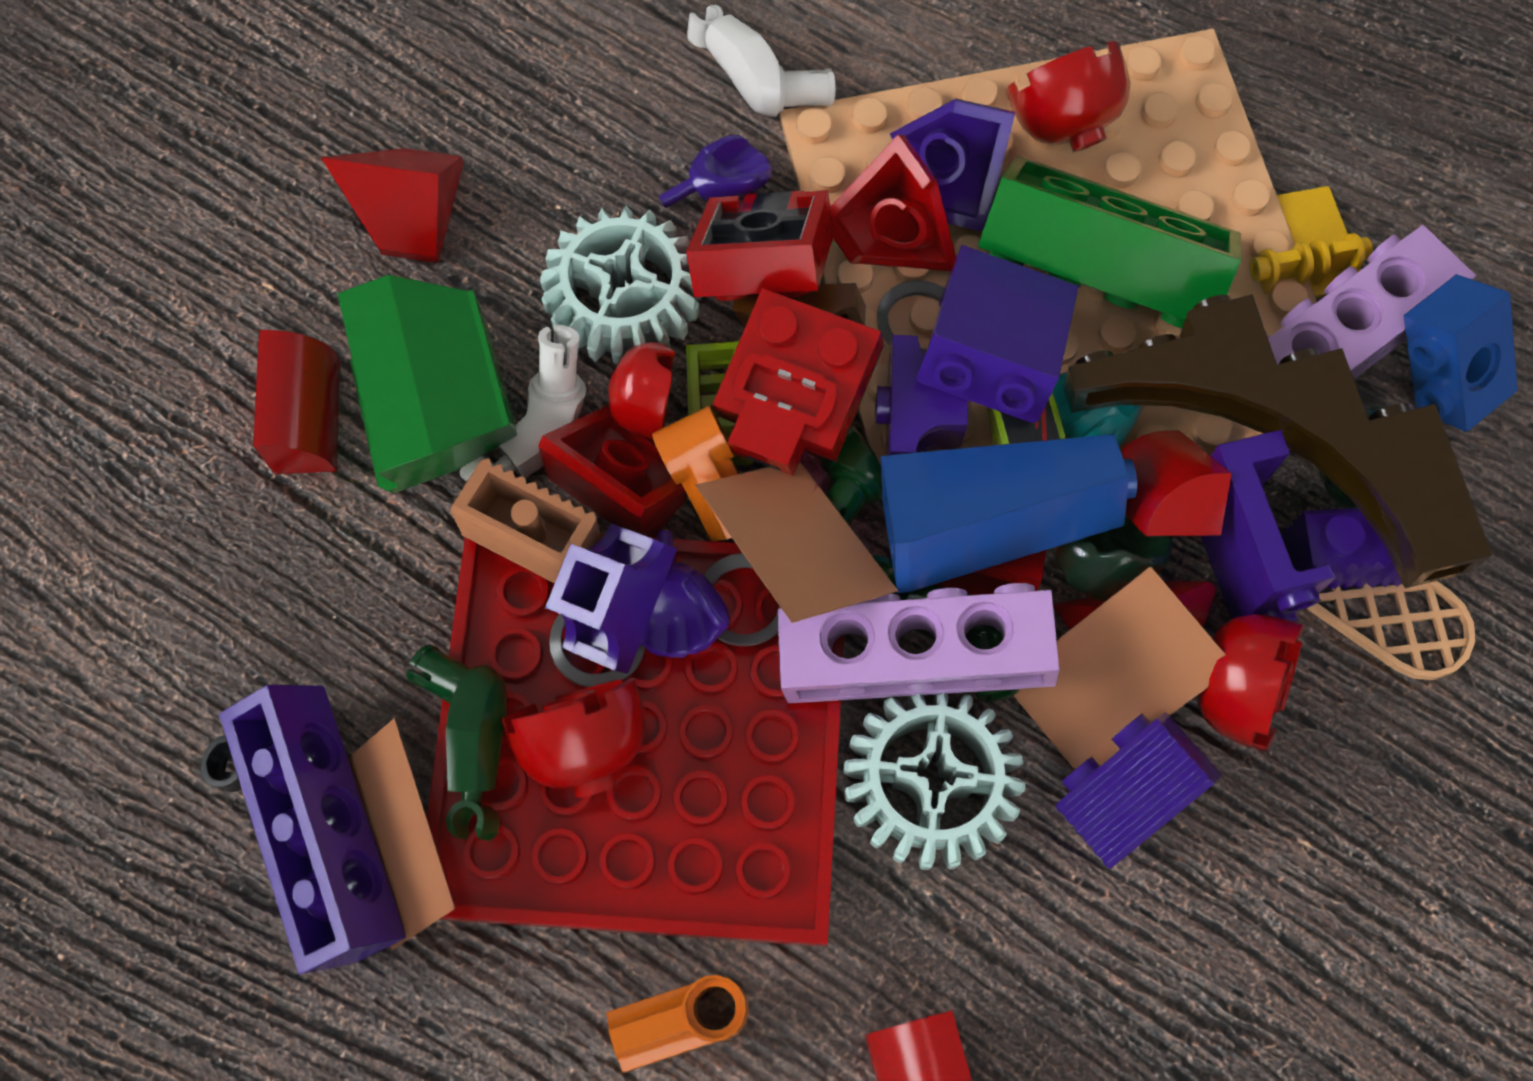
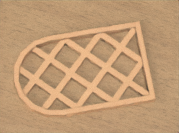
M1438 581L1406 589L1403 584L1398 587L1388 585L1386 587L1372 588L1366 583L1361 587L1362 589L1341 591L1339 586L1336 589L1332 588L1331 592L1318 594L1320 602L1334 601L1337 616L1318 603L1306 608L1381 660L1385 665L1413 679L1435 680L1454 673L1470 658L1476 642L1474 621L1466 605L1450 589ZM1424 590L1430 611L1410 614L1404 592ZM1394 594L1400 615L1379 617L1374 596ZM1436 594L1442 597L1453 609L1440 610ZM1364 597L1369 618L1349 621L1343 599ZM1459 617L1463 625L1464 638L1448 640L1443 618ZM1432 620L1438 641L1418 644L1412 622ZM1402 623L1407 645L1387 647L1382 626ZM1372 627L1375 643L1355 629ZM1463 647L1459 658L1454 662L1451 648ZM1441 650L1445 668L1438 671L1425 670L1420 652ZM1410 653L1413 667L1400 661L1393 655Z

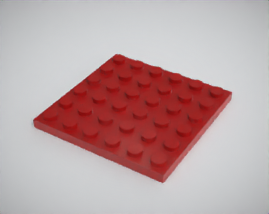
M465 537L449 656L470 668L488 665L497 671L506 685L507 714L534 703L538 713L542 712V706L556 700L555 696L584 688L568 680L559 671L551 655L550 633L559 613L545 607L555 583ZM673 539V547L677 548L674 562L687 564L703 575L720 559L742 553L736 543ZM738 568L723 574L713 585L728 608L730 621L726 630L736 634L759 632L766 628L777 615L779 604L754 569ZM566 626L562 635V646L565 640ZM779 632L768 641L753 646H735L716 639L708 649L694 655L687 654L684 658L661 657L650 653L645 648L644 656L638 668L624 680L625 682L635 678L642 701L645 719L642 746L629 765L613 773L616 785L601 793L576 798L573 786L550 788L533 780L518 765L509 746L504 729L495 789L482 792V804L491 806L499 816L500 827L497 835L491 841L478 839L476 835V813L470 818L467 840L454 837L446 827L447 813L454 804L461 801V792L447 790L446 724L450 703L442 699L426 818L455 909L439 920L827 947L841 700L788 704L781 689ZM844 635L839 637L832 647V652L840 658H843ZM563 649L566 659L580 671L590 674H603L612 671L610 668Z

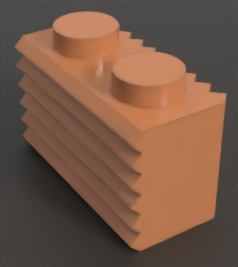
M490 458L480 460L450 510V513L453 514L452 518L458 523L457 527L460 528L459 531L462 532V536L553 583L556 582L570 544L581 548H590L602 539L594 511L585 514L582 505L573 508L571 499L562 502L559 493L550 496L548 488L539 490L536 482L527 484L524 476L515 478L513 470L504 472L502 465L493 466Z

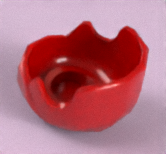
M648 342L635 345L626 351L612 373L608 386L610 411L616 422L624 430L648 439H653L652 433L664 428V420L668 415L667 403L672 384L671 368L675 351L664 344Z

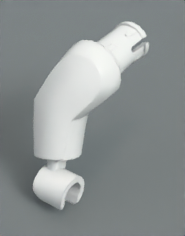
M718 5L707 7L705 20L700 19L693 12L689 13L687 29L689 42L697 47L707 48L730 77L739 93L755 112L776 117L779 113L783 112L784 107L833 106L835 100V77L831 68H825L824 70L784 71L764 38L731 14L723 16V11Z
M554 325V343L551 342V330L549 327H545L539 332V372L529 382L526 415L515 425L518 435L498 446L503 456L496 463L491 461L493 466L501 464L504 472L513 470L520 477L524 476L526 479L542 468L544 463L538 448L542 435L579 419L586 394V386L583 380L576 374L580 336L576 330L568 326ZM481 456L462 467L460 470L461 478L468 481L480 460L487 458Z

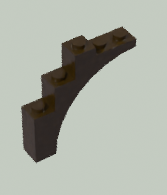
M1253 294L1231 299L1228 295H1217L1199 302L1192 310L1188 311L1180 338L1178 339L1172 334L1155 336L1142 342L1135 350L1113 355L1108 350L1093 352L1081 357L1076 361L1075 365L1068 367L1064 392L1071 413L1117 405L1172 406L1221 416L1263 434L1281 430L1289 449L1313 463L1352 499L1383 541L1405 589L1470 573L1492 556L1436 404L1411 410L1408 403H1399L1374 412L1369 416L1368 420L1343 348L1319 354L1316 348L1299 350L1281 359L1277 365Z

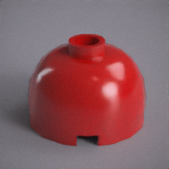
M1116 41L1107 42L1108 54L1096 56L1092 45L1037 67L1027 73L1031 85L1019 91L1015 82L1008 85L1006 93L1022 129L1034 140L1053 146L1070 143L1073 152L1087 149L1106 140L1104 128L1121 116L1129 100L1131 83L1127 64L1119 43Z
M1253 614L1235 617L1220 626L1213 640L1226 655L1217 660L1209 678V687L1197 695V704L1205 721L1219 734L1249 747L1265 752L1269 750L1277 728L1270 727L1274 713L1278 714L1280 710L1284 711L1303 643L1297 640L1305 631V625L1279 617Z
M635 678L625 682L623 679H617L555 696L556 700L542 706V712L538 713L534 703L502 718L509 746L518 765L533 780L550 788L573 786L576 798L598 794L614 787L616 784L613 773L632 762L642 746L645 731L643 705Z

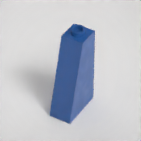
M1115 434L881 456L882 502L895 586L898 589L897 593L911 592L1124 526L1127 499L1135 498L1137 494V476L1133 460H1123Z

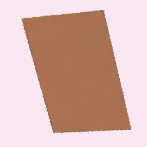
M799 462L793 476L772 467H767L695 485L791 623L898 592V589L801 462Z
M1150 566L1057 640L1059 674L1056 687L1019 689V692L1013 696L1074 770L1091 756L1101 766L1120 750L1111 740L1117 733L1141 713L1151 723L1165 712L1169 716L1209 687V678L1217 660L1226 654Z
M395 718L348 757L406 935L405 939L391 945V950H394L455 909Z

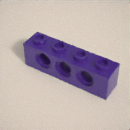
M265 685L219 713L298 974L302 975L354 964L405 939L406 935L324 686Z

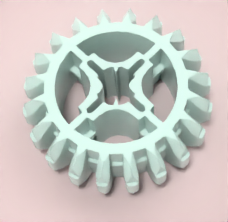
M626 205L619 218H610V215L601 208L598 214L599 222L594 224L579 216L576 223L577 235L560 230L558 238L560 249H547L545 259L548 269L543 270L540 276L542 290L545 291L542 302L545 312L552 316L550 320L553 329L554 325H564L573 328L580 336L578 350L587 345L589 357L594 362L601 358L606 351H609L612 354L613 362L617 365L626 351L635 345L657 342L670 348L668 336L685 340V336L688 334L687 322L697 321L700 314L697 301L702 300V297H694L686 255L690 240L688 235L677 237V229L673 225L672 220L657 226L656 216L653 215L650 209L640 219H633L632 211ZM646 259L658 265L667 274L671 281L670 285L658 281L657 274L645 269L644 263ZM577 287L588 290L590 297L599 300L600 310L598 314L589 310L576 298Z
M948 693L934 694L932 705L926 706L923 695L908 696L907 706L909 711H906L895 698L890 697L885 700L883 705L888 722L873 713H869L864 718L863 725L873 738L856 734L851 738L850 749L864 759L846 760L843 774L850 778L863 780V782L846 788L844 793L845 800L852 803L867 801L868 806L855 814L853 821L857 827H864L877 820L881 827L875 831L870 840V844L876 849L883 846L890 835L900 841L893 854V860L898 863L904 862L911 846L920 849L918 862L922 870L931 869L935 860L936 850H941L944 863L948 869L957 868L961 864L959 845H962L967 854L977 861L986 854L985 845L980 835L990 842L999 844L1006 837V832L997 819L1013 822L1020 813V809L1004 797L1020 796L1025 791L1024 781L1005 775V773L1012 772L1023 764L1022 755L1017 753H1001L1000 749L1004 748L1013 738L1011 730H1000L992 735L987 728L993 722L996 713L994 710L987 709L982 712L978 720L969 715L968 712L973 705V698L970 695H963L956 708L947 706ZM927 729V739L923 745V753L916 757H898L896 763L880 761L884 751L896 739L912 731ZM950 735L956 736L972 749L980 761L984 773H978V766L964 764L954 756L950 745ZM936 751L935 766L938 767V776L949 780V783L946 781L943 783L931 804L932 791L929 790V781L925 777L918 776L915 771L923 775ZM881 782L890 783L891 789L905 792L913 798L917 806L919 826L904 819L888 802ZM971 793L985 795L980 812L975 818L956 828L940 830V820L947 800L951 798H968Z

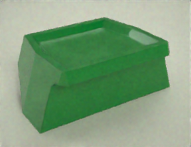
M386 275L337 293L352 357L350 360L378 487L392 494L454 472L518 435L488 324L473 290L466 291L394 275Z

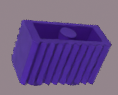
M1358 508L1301 511V515H1297V519H1293V523L1289 524V528L1282 532L1281 537L1293 568L1296 571L1302 572L1330 564L1333 566L1337 578L1327 586L1329 589H1336L1339 586L1344 590L1351 586L1360 589L1366 583L1372 588L1376 585L1386 587L1390 584L1398 587L1403 584L1383 541Z
M1167 712L1163 713L1152 723L1141 713L1111 739L1120 749L1101 766L1091 756L1062 781L1070 793L1055 804L1057 810L1065 816L1068 823L1074 826L1076 833L1083 837L1085 843L1092 847L1095 855L1100 857L1104 865L1109 869L1114 867L1215 784L1222 775Z

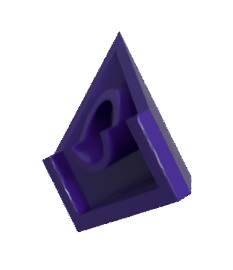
M956 98L890 133L892 140L898 134L905 135L937 180L948 224L983 232L993 203L1016 112Z

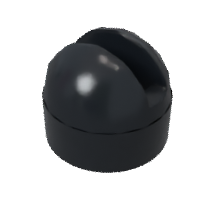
M220 736L209 744L202 756L201 773L203 779L209 785L224 791H242L237 772L225 771L227 762H233L226 736Z

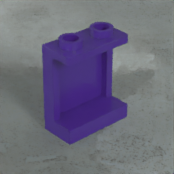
M961 245L939 303L941 307L927 351L917 374V381L926 386L1031 423L1037 422L1060 376L1079 286Z
M1281 430L1220 444L1211 455L1232 474L1221 535L1201 536L1231 619L1256 614L1279 617L1296 622L1299 619L1297 612L1320 602L1318 594L1337 578L1331 564L1302 572L1296 571L1293 568L1262 486L1290 454Z

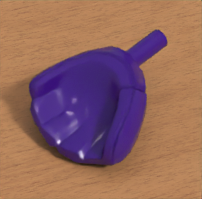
M729 135L705 146L699 151L688 171L690 178L659 195V199L663 206L668 208L696 191L705 200H709L710 197L739 196V198H742L746 194L754 193L770 180L773 166L741 135Z
M669 530L659 531L657 533V541L673 547V533ZM673 559L640 645L645 646L650 653L661 657L684 658L687 654L694 655L708 649L728 628L730 621L728 608L718 591L701 572H697L687 564L676 563Z

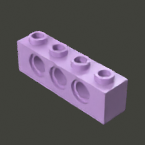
M1421 225L1402 240L1396 235H1392L1372 252L1367 259L1369 264L1359 272L1353 266L1344 270L1324 290L1326 296L1315 304L1309 298L1303 300L1283 318L1280 323L1283 328L1271 337L1267 334L1276 363L1278 365L1280 360L1287 355L1303 349L1316 348L1319 354L1343 348L1352 376L1356 379L1407 340L1404 314L1455 274L1472 280L1476 275L1424 225ZM1342 323L1347 324V325L1350 326L1352 329H1350V328L1344 326Z
M1006 584L997 587L994 590V594L967 596V591L964 589L943 588L929 592L927 599L900 600L899 595L892 593L795 623H791L783 610L778 609L781 689L788 704L914 696L917 694L932 695L1056 687L1059 674V660L1052 591H1035V587L1031 584ZM990 625L1002 634L1003 641L992 649L983 650L972 646L966 639V635L975 626ZM913 629L925 630L936 640L928 651L921 654H911L900 648L898 642L906 632ZM846 634L860 635L868 642L865 650L859 656L850 659L836 656L832 652L833 644L839 637Z

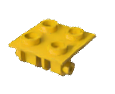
M1329 186L1277 195L1295 245L1291 250L1275 253L1270 248L1262 250L1257 257L1250 260V275L1255 282L1260 281L1264 294L1270 293L1278 280L1294 277L1296 282L1302 286L1309 279L1315 298L1325 297L1324 290L1340 273L1351 266L1358 272L1361 270L1364 261H1367L1373 252L1372 242L1368 237H1360L1357 233H1347Z

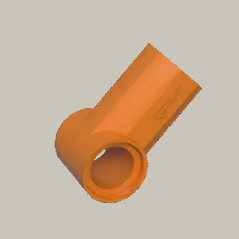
M709 405L652 433V437L672 479L677 485L682 483L710 540L716 542L724 539L728 540L732 537L695 485L738 475L739 472L732 460L735 455L727 443L728 438L716 414Z
M710 975L704 976L692 984L608 1011L606 1016L614 1053L619 1061L622 1073H627L735 1037L746 1025L750 1011L748 998L738 984L727 977ZM715 988H723L731 993L736 1008L732 1021L728 1026L720 1030L707 1028L701 1022L698 1015L700 999L707 991Z

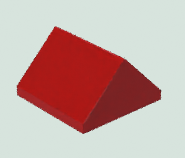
M608 405L542 435L538 444L549 480L610 524L612 523L646 537H656L657 533L663 529L688 498L682 483L677 485L669 474L654 440L640 437L624 430L611 415Z

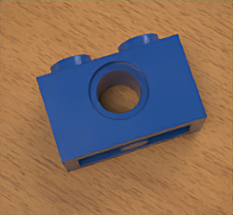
M1455 274L1403 315L1416 409L1436 404L1442 422L1468 432L1518 391L1510 292Z

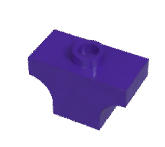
M893 335L888 359L887 386H877L875 424H886V456L928 452L934 449H961L968 427V400L926 386L917 381V374L925 356L920 347L918 336Z
M612 523L604 537L596 545L590 548H581L570 544L545 607L561 614L565 620L566 634L562 648L614 671L629 674L677 548Z

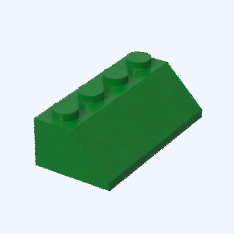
M1016 155L1001 178L977 246L990 251L989 254L1021 266L1025 263L1047 271L1046 275L1078 285L1079 288L1081 284L1104 291L1103 298L1119 307L1137 309L1140 304L1162 312L1161 318L1165 322L1181 329L1188 311L1192 310L1196 304L1213 296L1228 294L1242 262L1240 232Z

